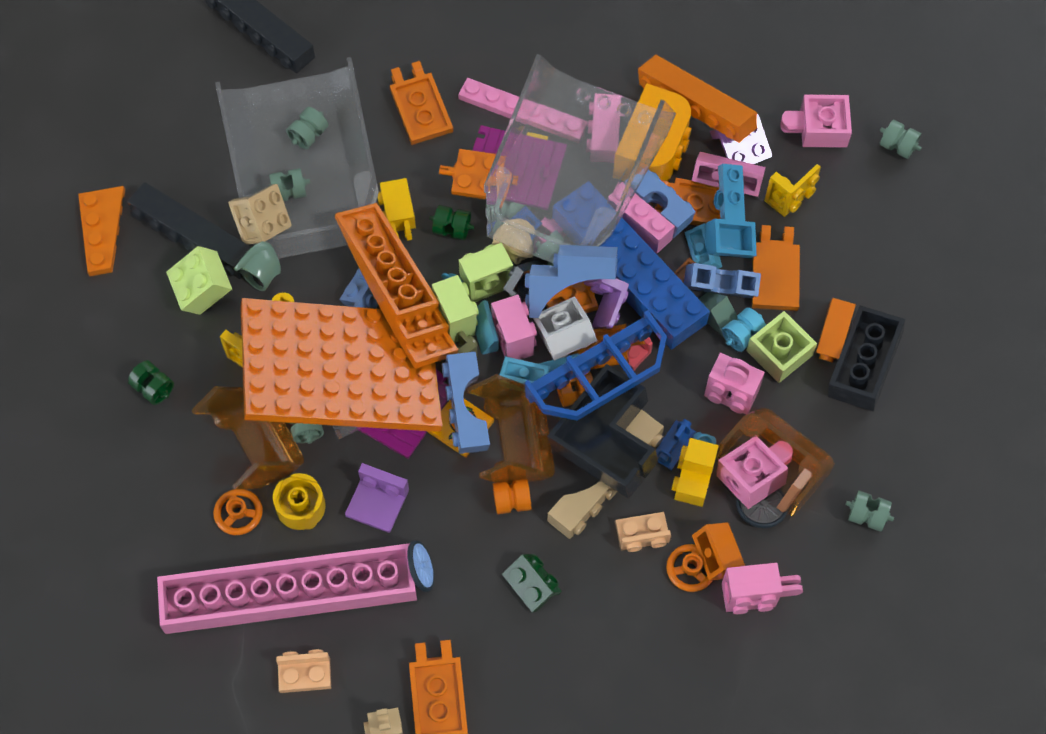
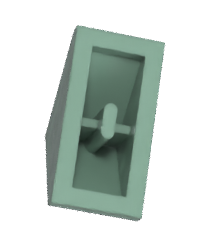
M707 292L699 299L710 311L707 323L723 337L722 328L732 320L738 321L737 314L728 297Z

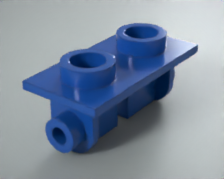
M676 420L656 449L658 462L670 470L678 462L682 446H688L689 439L693 438V435L697 433L690 428L691 423L688 420Z

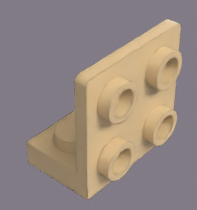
M272 184L252 196L236 198L228 202L241 240L247 245L265 242L292 226L277 184Z

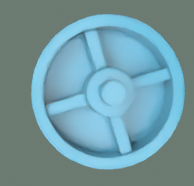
M745 308L737 315L738 321L732 320L722 328V335L727 341L726 344L739 352L745 350L749 339L766 326L762 315L751 308Z

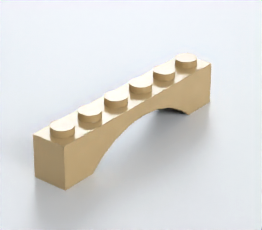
M643 410L638 413L626 428V431L654 448L658 447L664 438L662 436L664 426ZM600 481L586 490L563 495L548 512L547 521L567 538L571 539L574 534L579 535L587 525L585 522L589 517L592 516L594 518L602 509L601 504L605 499L610 500L617 491Z

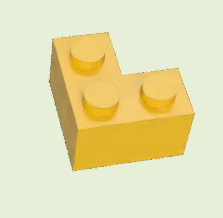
M690 438L688 446H682L677 467L682 470L680 477L675 476L672 490L676 491L674 500L703 507L719 445Z

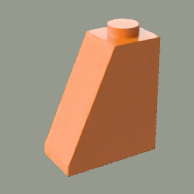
M836 298L831 299L815 352L820 354L819 359L832 363L834 359H839L856 304Z

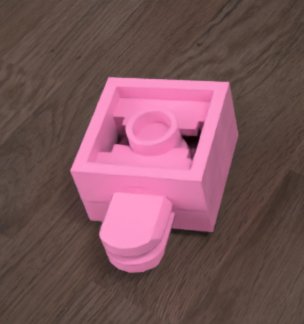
M804 95L800 111H785L782 114L781 130L784 133H802L803 147H847L852 134L849 95Z
M720 353L708 377L704 396L708 397L713 403H721L730 407L736 413L748 415L759 392L765 372L750 366L743 360Z
M754 436L718 460L717 477L749 509L786 484L788 467L786 465L792 460V447L787 442L779 441L768 448L757 436Z
M778 563L727 568L721 583L726 612L744 614L751 609H758L760 612L770 611L773 607H776L780 597L796 596L803 593L802 585H798L801 583V577L799 575L780 577Z

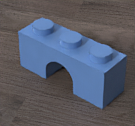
M644 167L627 182L626 186L646 203L655 202L663 208L660 214L675 226L673 238L692 222L696 212L692 205L680 198L672 187L667 186L655 172H651L647 167Z
M698 263L686 265L684 284L689 289L744 298H754L759 295L761 273L743 270L717 269V266Z

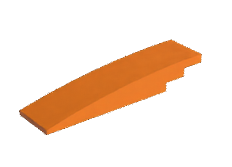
M373 203L336 213L335 219L374 298L413 367L416 369L444 360L447 355L457 354L458 348L448 334L449 325L438 309V299L378 204Z

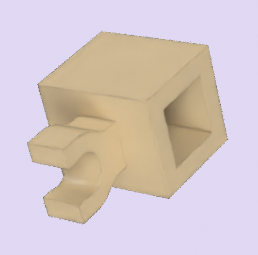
M385 708L377 710V712L367 713L368 722H364L365 734H403L398 708Z

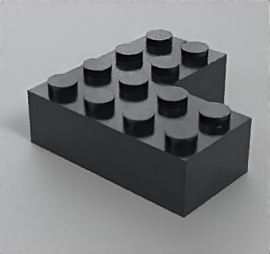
M606 364L590 385L597 395L601 397L630 379ZM638 384L577 421L561 418L547 435L551 449L629 499L642 483L641 476L646 478L658 463L656 449L625 430L648 402L646 388ZM584 391L569 410L577 411L591 403L592 399Z

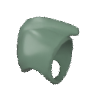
M262 241L244 254L234 267V270H239L245 280L255 289L265 291L273 278L281 273V266L272 245ZM253 275L263 283L264 287L254 281Z

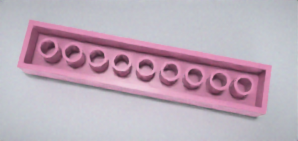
M409 544L159 576L157 581L160 627L165 634L416 601L415 582L411 576L407 559Z

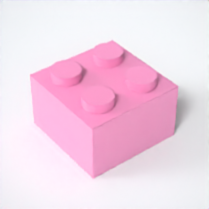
M519 295L491 303L492 318L504 357L521 360L533 356L534 346H537L535 339L537 331L534 323H529L528 321L529 311L526 303H521Z

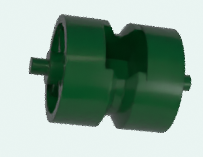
M438 205L435 215H430L429 220L433 221V234L441 236L451 234L452 238L464 241L469 229L474 230V225H471L470 211L457 209L454 212L452 207Z
M149 360L143 361L134 367L128 378V384L137 392L142 393V396L153 405L160 404L165 399H168L174 388V381L163 372H160V369Z

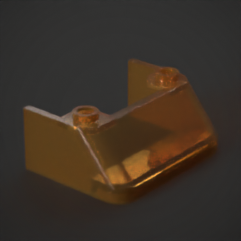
M496 374L468 387V393L484 398L485 412L492 418L499 420L504 461H499L494 467L479 473V477L495 483L507 482L509 485L512 484L513 480L527 479L528 482H534L552 477L555 473L552 449L547 437L549 434L546 414L542 413L535 401L530 403L526 398L525 384Z
M214 386L192 409L193 414H211L217 427L233 430L252 466H249L245 473L232 485L234 489L263 488L297 470L304 463V457L297 444L293 441L284 422L244 420L243 387Z
M759 408L743 416L720 442L716 457L721 459L743 434L748 437H758L761 435L773 445L779 441L790 444L793 450L792 459L799 464V475L805 468L812 473L811 478L807 482V487L793 503L789 513L793 517L831 473L834 462L828 453L773 411L767 408Z

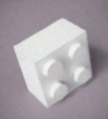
M575 296L543 310L539 318H533L540 337L554 361L564 358L576 350L586 348L597 341L591 322Z

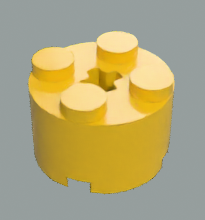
M302 473L290 475L291 477L285 480L282 479L274 489L273 502L280 521L291 529H313L322 519L326 506L322 489L313 477Z

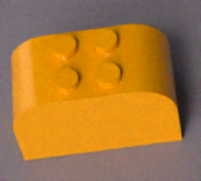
M646 83L616 151L613 179L627 183L644 167H647L651 172H655L660 180L669 182L673 171H678L680 167L681 155L688 148L690 141L688 138L692 129L689 127L691 108L683 96Z

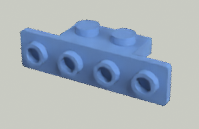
M358 268L339 300L346 306L376 309L378 303L360 268Z

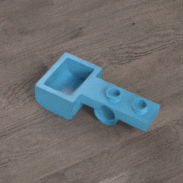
M721 164L718 166L719 190L716 191L714 196V206L717 210H720V219H713L705 224L706 251L709 255L753 258L757 256L755 222L745 221L743 166Z

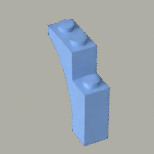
M560 245L559 252L554 253V266L532 265L530 273L525 275V288H529V295L526 294L525 303L529 309V318H539L548 301L570 285L594 279L615 280L618 247Z

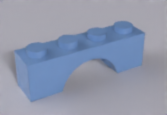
M476 352L447 355L445 363H442L443 377L448 378L449 386H445L447 401L451 400L452 409H449L450 424L454 423L455 432L452 433L453 446L458 447L459 454L487 451L490 446L487 422L474 417L467 410L463 398L464 391L471 384L477 382L479 377Z

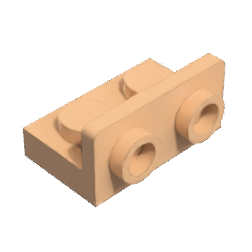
M664 512L615 521L621 551L636 552L646 546L660 548L670 542L671 532L667 528Z
M319 649L310 650L308 654L299 655L297 652H285L283 656L276 657L280 693L331 689L330 657L327 652Z

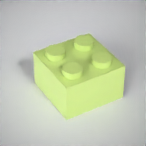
M502 242L496 245H488L479 252L468 253L459 259L460 278L468 286V297L471 302H477L504 291L503 288L510 278L508 274L513 268V264Z
M197 246L166 272L182 311L201 315L232 290L218 252Z
M458 275L433 283L432 291L439 301L438 309L449 325L448 334L453 342H458V333L461 331L467 336H475L476 326L478 325L476 316L479 314L476 303L474 301L471 302L468 297L469 289L467 284L461 282Z
M783 311L749 339L746 351L780 383L813 356L817 343Z

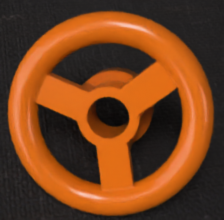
M233 489L224 493L217 500L213 515L215 523L223 532L230 535H243L252 531L259 524L263 509L261 501L253 492L246 489ZM237 496H244L250 499L255 506V510L247 509L244 500ZM228 500V502L226 503V511L229 516L223 522L221 517V509L224 503ZM236 508H241L238 513L234 512ZM243 517L253 518L244 527H230L237 519H242Z
M695 544L682 545L670 554L666 565L667 574L671 582L679 589L687 592H697L708 587L713 581H709L708 576L706 577L701 572L703 561ZM691 552L684 557L682 566L674 567L675 560L680 554ZM694 564L696 568L690 569L687 565ZM686 573L687 575L694 576L700 583L686 584L679 580L677 575Z

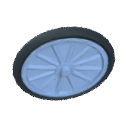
M414 540L409 544L407 551L409 570L416 586L423 592H429L433 588L435 577L432 559L425 545L419 540Z

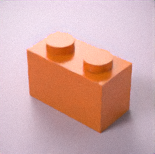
M729 523L706 524L692 535L709 581L723 579L727 568L745 566Z

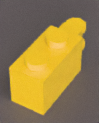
M407 178L381 182V192H377L379 206H384V211L382 212L397 236L398 232L396 231L405 230L404 233L407 241L412 240L411 229L416 228Z

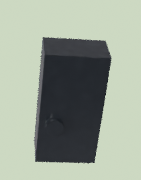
M859 306L829 383V398L874 412L904 332V318Z

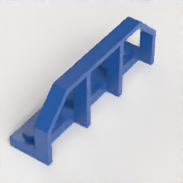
M649 310L644 312L642 319L611 337L608 334L604 335L602 342L573 359L571 356L566 357L565 364L532 383L529 380L525 381V396L530 403L535 401L543 414L577 421L660 372L667 335ZM653 330L660 339L656 363L636 375L621 353L627 351L631 344L639 340L641 342L647 339ZM611 356H614L630 380L599 397L584 375L590 371V368L597 364L603 365L609 361ZM575 377L592 399L591 403L577 411L545 405L543 399L556 388H564Z

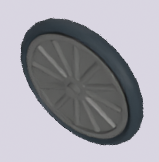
M780 488L749 509L738 498L736 501L737 510L741 518L748 524L758 528H770L778 525L783 521L788 512V509L786 512H782L776 508L785 496Z

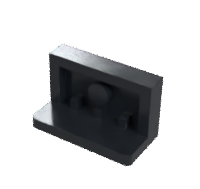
M537 259L514 266L508 274L510 278L503 289L509 293L510 297L519 295L521 302H524L526 294L529 295V288H525L526 273H530L532 265L544 264Z

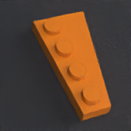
M124 186L78 194L89 276L113 272L117 248L116 239L117 235H119L120 215H122V201L125 196Z

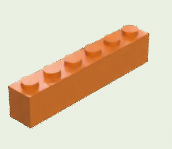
M654 55L638 68L640 86L645 88L647 83L683 96L690 105L693 118L699 119L710 128H714L724 134L727 138L740 143L757 129L756 111L660 56Z

